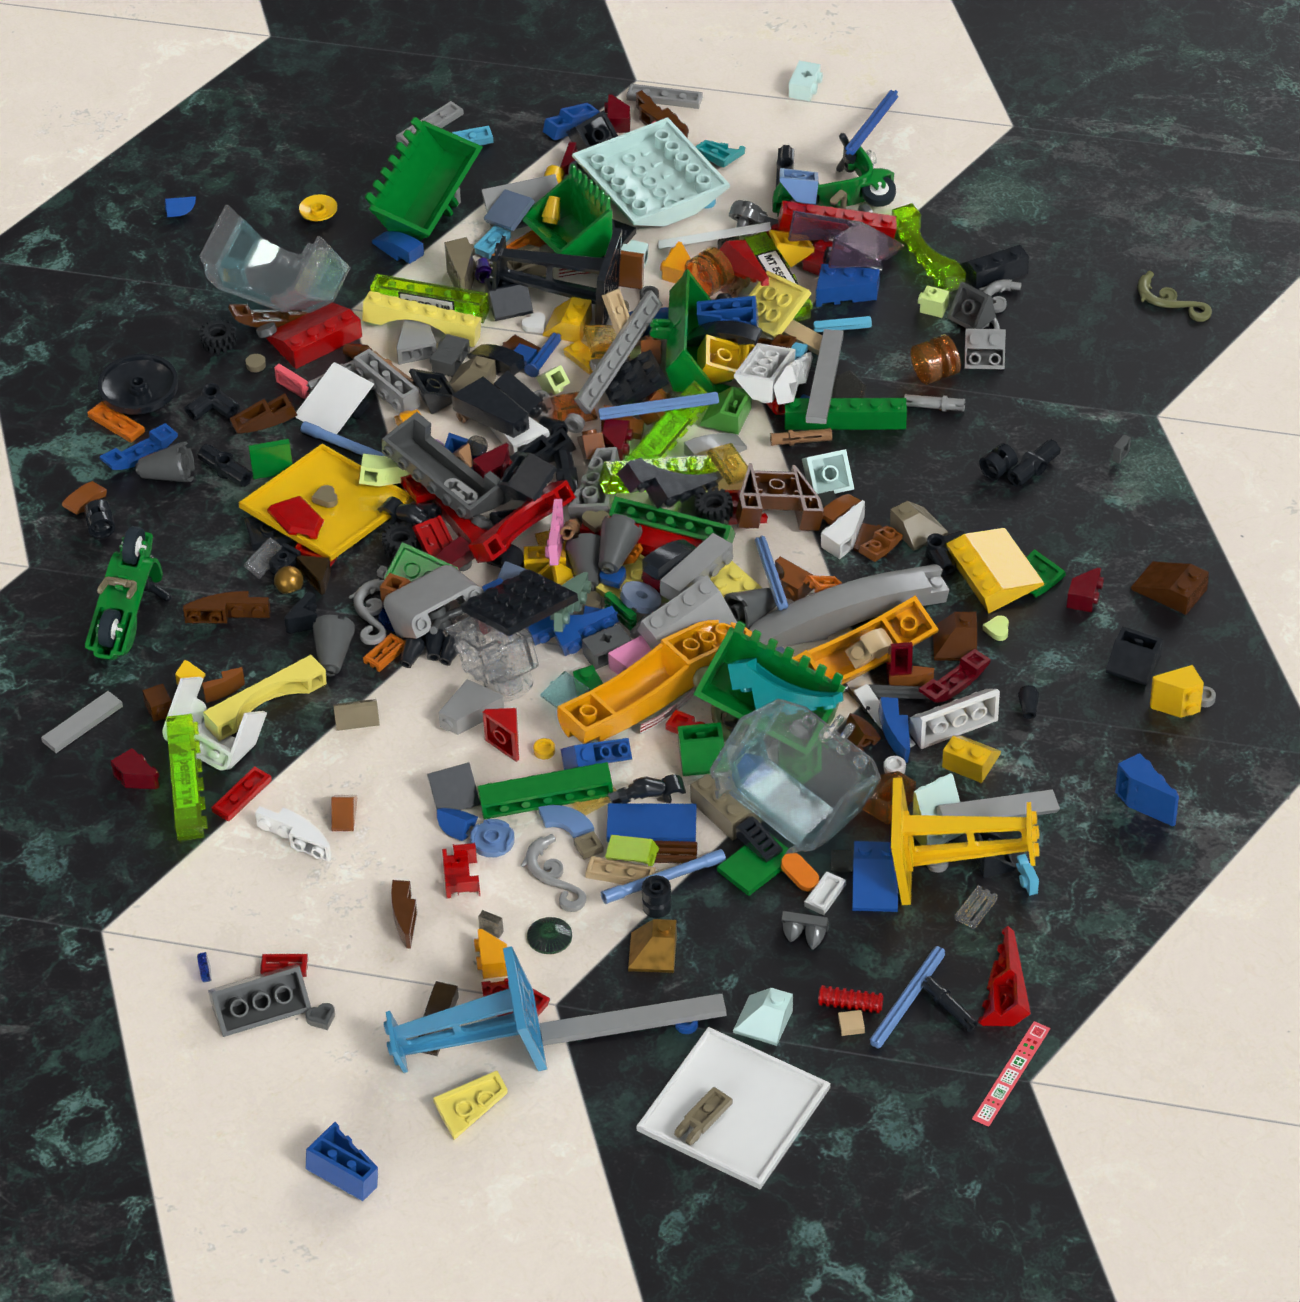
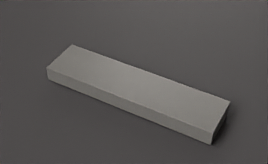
M630 84L626 95L628 101H636V92L642 90L647 96L651 97L655 104L699 109L703 98V92Z
M450 101L420 121L422 122L423 120L443 128L462 116L464 111L461 107ZM413 125L405 129L410 130L413 134L416 132ZM404 130L396 135V141L402 142L407 147L409 142L403 135Z
M105 692L42 736V742L55 753L59 752L122 708V701L111 692Z

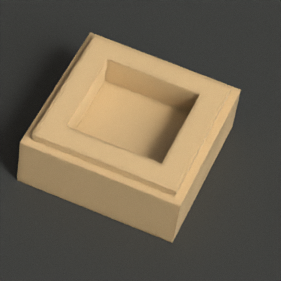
M861 1010L838 1013L842 1036L865 1033Z

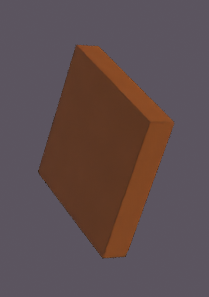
M621 250L619 286L635 289L643 288V253Z

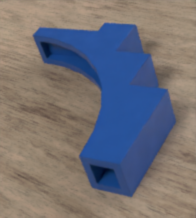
M500 577L482 586L483 592L488 588L502 584V578ZM613 606L596 612L570 615V622L565 625L563 632L554 631V620H550V616L530 625L526 629L535 646L540 643H546L555 637L564 655L567 656L577 653L582 648V639L596 634L603 629L613 627L619 621Z

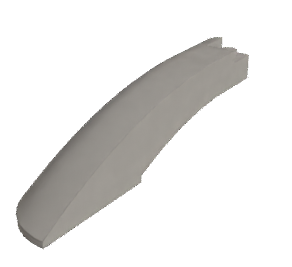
M936 564L880 573L845 582L788 604L787 609L782 611L777 609L761 617L753 623L749 630L752 632L755 629L760 631L762 635L759 642L765 645L768 644L770 638L777 640V647L826 640L828 636L886 613L915 595L922 606L944 603L947 601L949 588L941 577L942 568Z

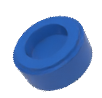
M698 1021L675 1024V1028L682 1034H691L698 1028Z

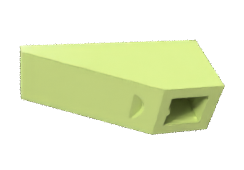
M363 454L359 484L373 486L401 483V477L410 474L400 469L391 458Z

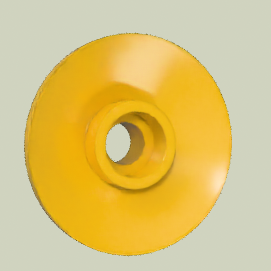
M312 195L300 203L299 211L307 220L323 221L331 218L336 213L337 202L327 195Z

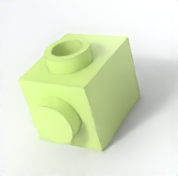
M926 286L924 292H921L918 297L920 313L942 318L949 306V291Z
M561 365L551 368L536 377L542 390L553 395L564 390L563 387L570 383Z

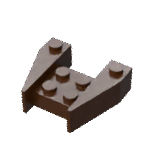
M749 463L736 510L738 528H759L762 511L770 509L794 510L799 530H820L824 513L821 498L796 465H792L791 472L754 470L752 463Z

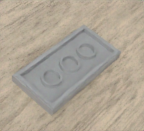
M553 174L482 189L481 193L488 213L504 189L530 197L536 203L558 185L556 175Z

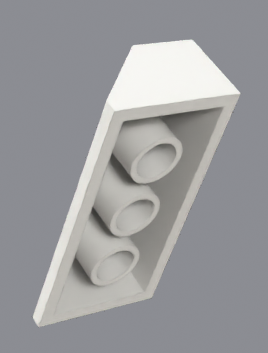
M757 343L735 372L734 378L752 399L759 400L761 403H772L776 398L773 386L786 366L795 361L796 349Z
M985 689L974 692L966 697L955 699L950 703L934 707L923 713L915 714L909 717V733L920 749H924L948 740L952 736H958L998 721L1000 691L998 689Z

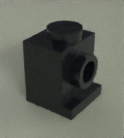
M283 543L282 548L269 560L270 572L275 575L284 566H293L298 569L297 557L301 555L300 551Z

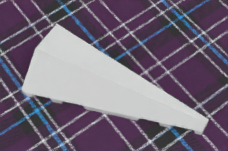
M811 352L788 364L774 384L773 389L778 405L794 402L798 385L807 382L813 359Z

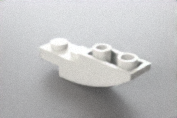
M260 806L256 810L257 827L290 839L291 848L298 852L307 853L317 859L331 861L330 844L323 834L308 820L286 808H282L279 813Z

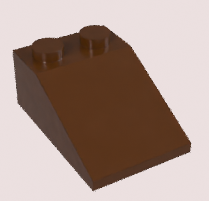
M1152 561L1131 586V590L1187 615L1206 592L1209 572L1189 563Z

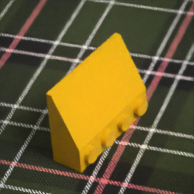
M1005 528L963 534L946 543L957 569L988 614L1044 585L1042 579Z

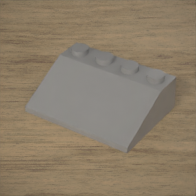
M706 575L643 619L637 631L650 647L654 649L661 643V639L698 622L719 620V623L730 625L731 622L737 623L719 589Z

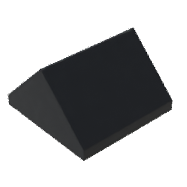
M410 368L409 373L414 385L419 389V394L431 414L452 404V394L455 392L443 373Z
M995 832L974 833L975 841L1003 840L1002 836ZM1010 854L974 858L983 878L1012 872L1016 869Z

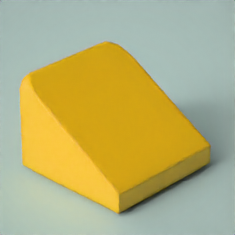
M186 660L183 661L175 673L177 685L181 678H204L206 676L203 671Z

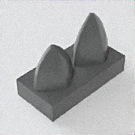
M783 911V930L790 942L798 938L802 930L805 929L807 943L813 950L821 943L825 932L829 930L828 917Z

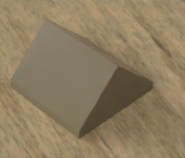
M376 699L333 704L337 731L380 725Z

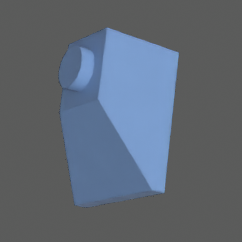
M780 168V182L794 200L804 204H816L819 182L818 172Z

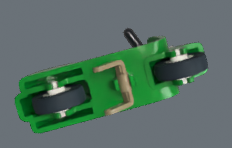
M840 133L839 139L844 146L843 158L837 165L836 170L838 172L845 170L848 173L855 171L859 177L821 185L818 182L816 204L813 205L846 209V206L856 205L864 201L876 207L889 205L896 196L894 172L888 169L874 168L877 158L875 152L872 153L871 149L865 152L860 146L854 155H847L845 147L850 141L845 133ZM781 182L777 185L772 197V211L777 213V217L779 216L782 201L796 202Z
M130 527L125 537H122L120 544L121 552L116 551L112 555L105 578L97 589V593L100 595L85 648L93 651L94 656L99 659L116 660L118 657L126 655L132 648L137 630V613L144 591L152 592L165 601H170L172 598L170 593L154 584L162 580L163 572L159 560L151 555L153 535L144 532V529L140 527Z

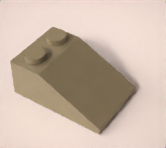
M467 237L444 242L447 273L462 307L466 308L474 282L476 262L473 258L475 255L474 245L469 243Z

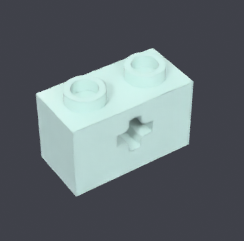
M799 60L789 81V98L811 101L813 94L816 95L818 83H821L823 79V72H820L821 64Z

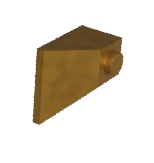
M653 919L631 932L628 971L674 973L677 941L676 920Z

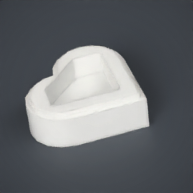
M536 312L530 317L524 318L522 320V329L525 332L543 333L546 323L545 315Z

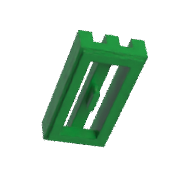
M611 591L605 593V608L613 606L615 611L618 612V621L630 631L636 626L637 614L632 609H629Z

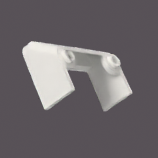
M181 678L163 726L162 733L164 739L189 754L197 753L198 759L218 770L231 769L255 746L267 712L244 713L236 738L229 736L218 741L205 727L203 712L207 710V707L203 701L197 699L204 678Z

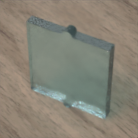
M564 671L555 681L550 682L551 685L540 696L558 708L559 705L589 692L590 689Z

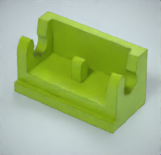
M611 835L605 857L607 860L643 862L648 864V866H653L659 848L653 839Z

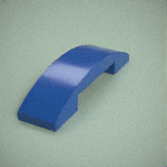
M165 423L149 431V438L123 451L115 448L101 455L100 460L112 470L135 467L140 458L167 448L178 437V433Z

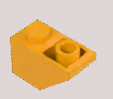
M679 241L674 248L670 249L668 257L662 261L660 266L662 280L675 284L683 276L686 269L691 273V258L682 242Z
M477 929L478 938L474 939L475 952H480V956L476 957L477 970H482L483 979L508 976L503 948H507V944L487 931Z

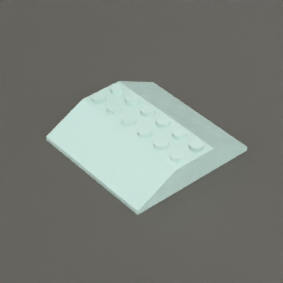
M669 118L572 154L577 163L604 193L610 196L611 201L633 225L665 227L697 214L730 188V184Z

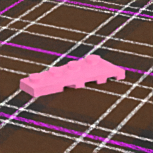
M554 499L549 539H547V546H545L546 558L550 559V565L559 564L564 543L563 535H560V531L564 527L562 499Z

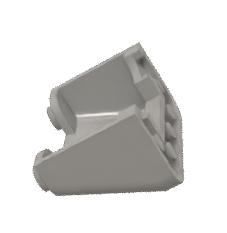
M444 565L388 594L384 599L383 605L396 636L417 639L429 632L431 628V620L428 613L455 599L458 604H462L468 601L470 597L478 596L484 592L458 569L450 565Z

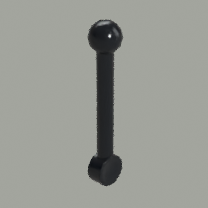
M843 684L846 687L845 692L863 708L865 714H869L867 710L871 708L866 706L865 709L848 684Z

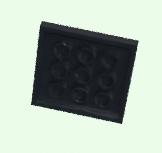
M529 569L520 572L519 575L511 579L504 580L502 584L496 587L488 588L478 596L470 597L468 601L461 604L462 612L507 636H511L579 600L576 592Z

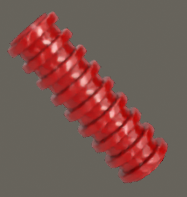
M822 985L819 989L818 1003L820 1006L826 1004L827 1007L833 1005L834 1008L840 1006L841 1009L848 1007L849 1010L855 1008L856 1011L862 1009L863 1012L869 1010L871 1013L876 1011L879 1014L882 1011L883 995L882 993L876 995L875 992L869 994L868 991L861 993V990L854 992V989L847 991L846 988L840 990L839 987L832 989V986L825 988V985Z

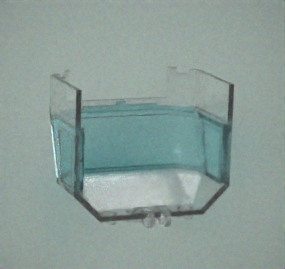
M227 204L200 254L206 278L218 290L281 312L300 310L311 313L333 303L350 270V267L322 237L317 236L314 244L308 243L302 254L287 251L260 237Z
M777 699L741 717L710 768L711 778H714L717 789L715 790L716 800L728 793L794 844L785 854L813 851L827 843L861 812L881 780V776L874 759L847 739L855 725L849 723L844 728L842 734H840L836 730L844 720L842 715L839 714L830 726L807 707L782 699Z

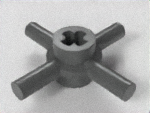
M447 603L428 613L431 620L429 632L436 634L439 629L444 631L453 625L451 618L465 614L462 612L461 606L449 610L450 604Z

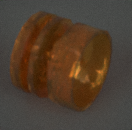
M946 334L932 338L930 342L925 341L916 344L911 348L910 356L914 371L925 385L939 381L942 377L946 378L950 375H955L961 369L958 350L952 339Z

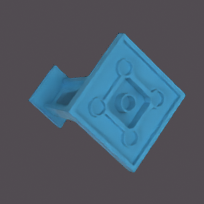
M512 946L503 948L509 989L401 1025L397 1024L391 1011L386 1012L387 1021H384V1029L390 1037V1041L387 1042L388 1052L390 1056L393 1055L395 1065H399L403 1073L408 1072L406 1055L515 1035L521 1036L538 1072L547 1070L533 988ZM512 1011H513V1013H511V1014H507V1015L499 1016V1017H496V1018H492V1019H488V1020H484V1021H480V1022H476V1023H472V1024L460 1026V1025H462V1024L470 1023V1022H473V1021H477V1020H481V1019H485V1018H489V1017H493V1016H497V1015H501V1014H505V1013H508V1012H512ZM452 1027V1029L407 1040V1038Z

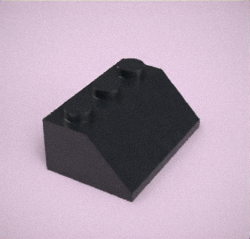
M1017 245L960 263L958 267L971 285L979 290L997 280L1013 279L1028 274L1029 256L1021 245Z

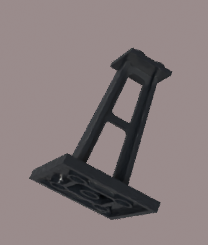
M614 228L604 258L506 248V236L502 235L500 243H496L495 256L492 255L490 260V267L493 268L489 279L492 282V290H497L501 279L568 298L577 297L592 300V304L596 305L594 337L602 339L609 319L602 295L619 288L622 229ZM507 261L543 265L547 268L546 277L511 270L507 267ZM553 268L598 274L597 288L556 280L553 278Z

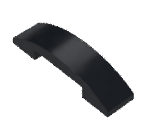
M738 321L708 322L695 327L689 332L687 347L700 346L706 334L721 339H736L738 345L757 344L763 331L757 326Z

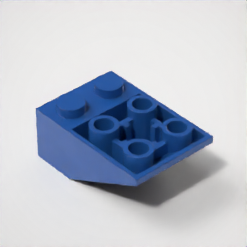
M1139 753L1118 763L1115 793L1129 808L1170 826H1175L1179 795L1175 789L1166 783L1165 778L1157 773L1151 762Z

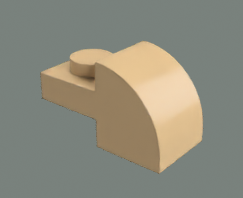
M879 628L860 637L861 640L845 650L854 667L858 669L874 658L879 659L888 653L889 646L893 642L886 631Z

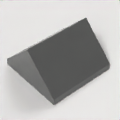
M961 282L947 318L967 329H982L996 318L992 297L965 282Z

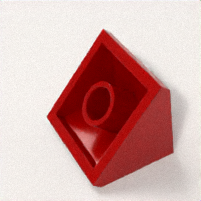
M517 708L485 709L483 711L485 741L517 762L519 760Z

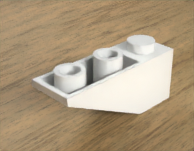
M862 500L857 505L852 506L846 514L840 516L832 525L822 531L821 548L838 559H841L853 549L865 516V501Z

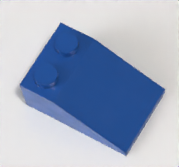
M854 841L852 911L898 912V882L891 851V842Z

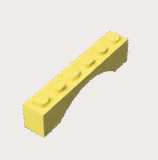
M369 291L363 301L362 321L383 325L395 320L420 321L439 329L444 334L469 339L470 347H475L480 338L481 317L472 314H464L434 305H426L417 301H409L396 296H388Z
M309 655L203 712L205 727L218 741H221L238 732L244 713L251 712L262 703L289 694H309L326 685V669L312 655Z

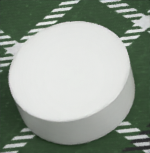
M899 756L886 758L884 761V772L888 776L900 777L905 773L906 762L903 758Z

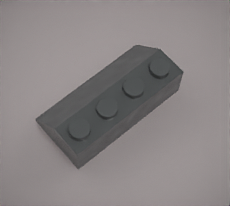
M297 964L208 990L213 1011L223 1037L305 1013L311 1008L302 972Z

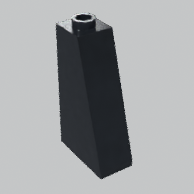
M484 376L452 394L454 411L512 438L530 429L528 413Z

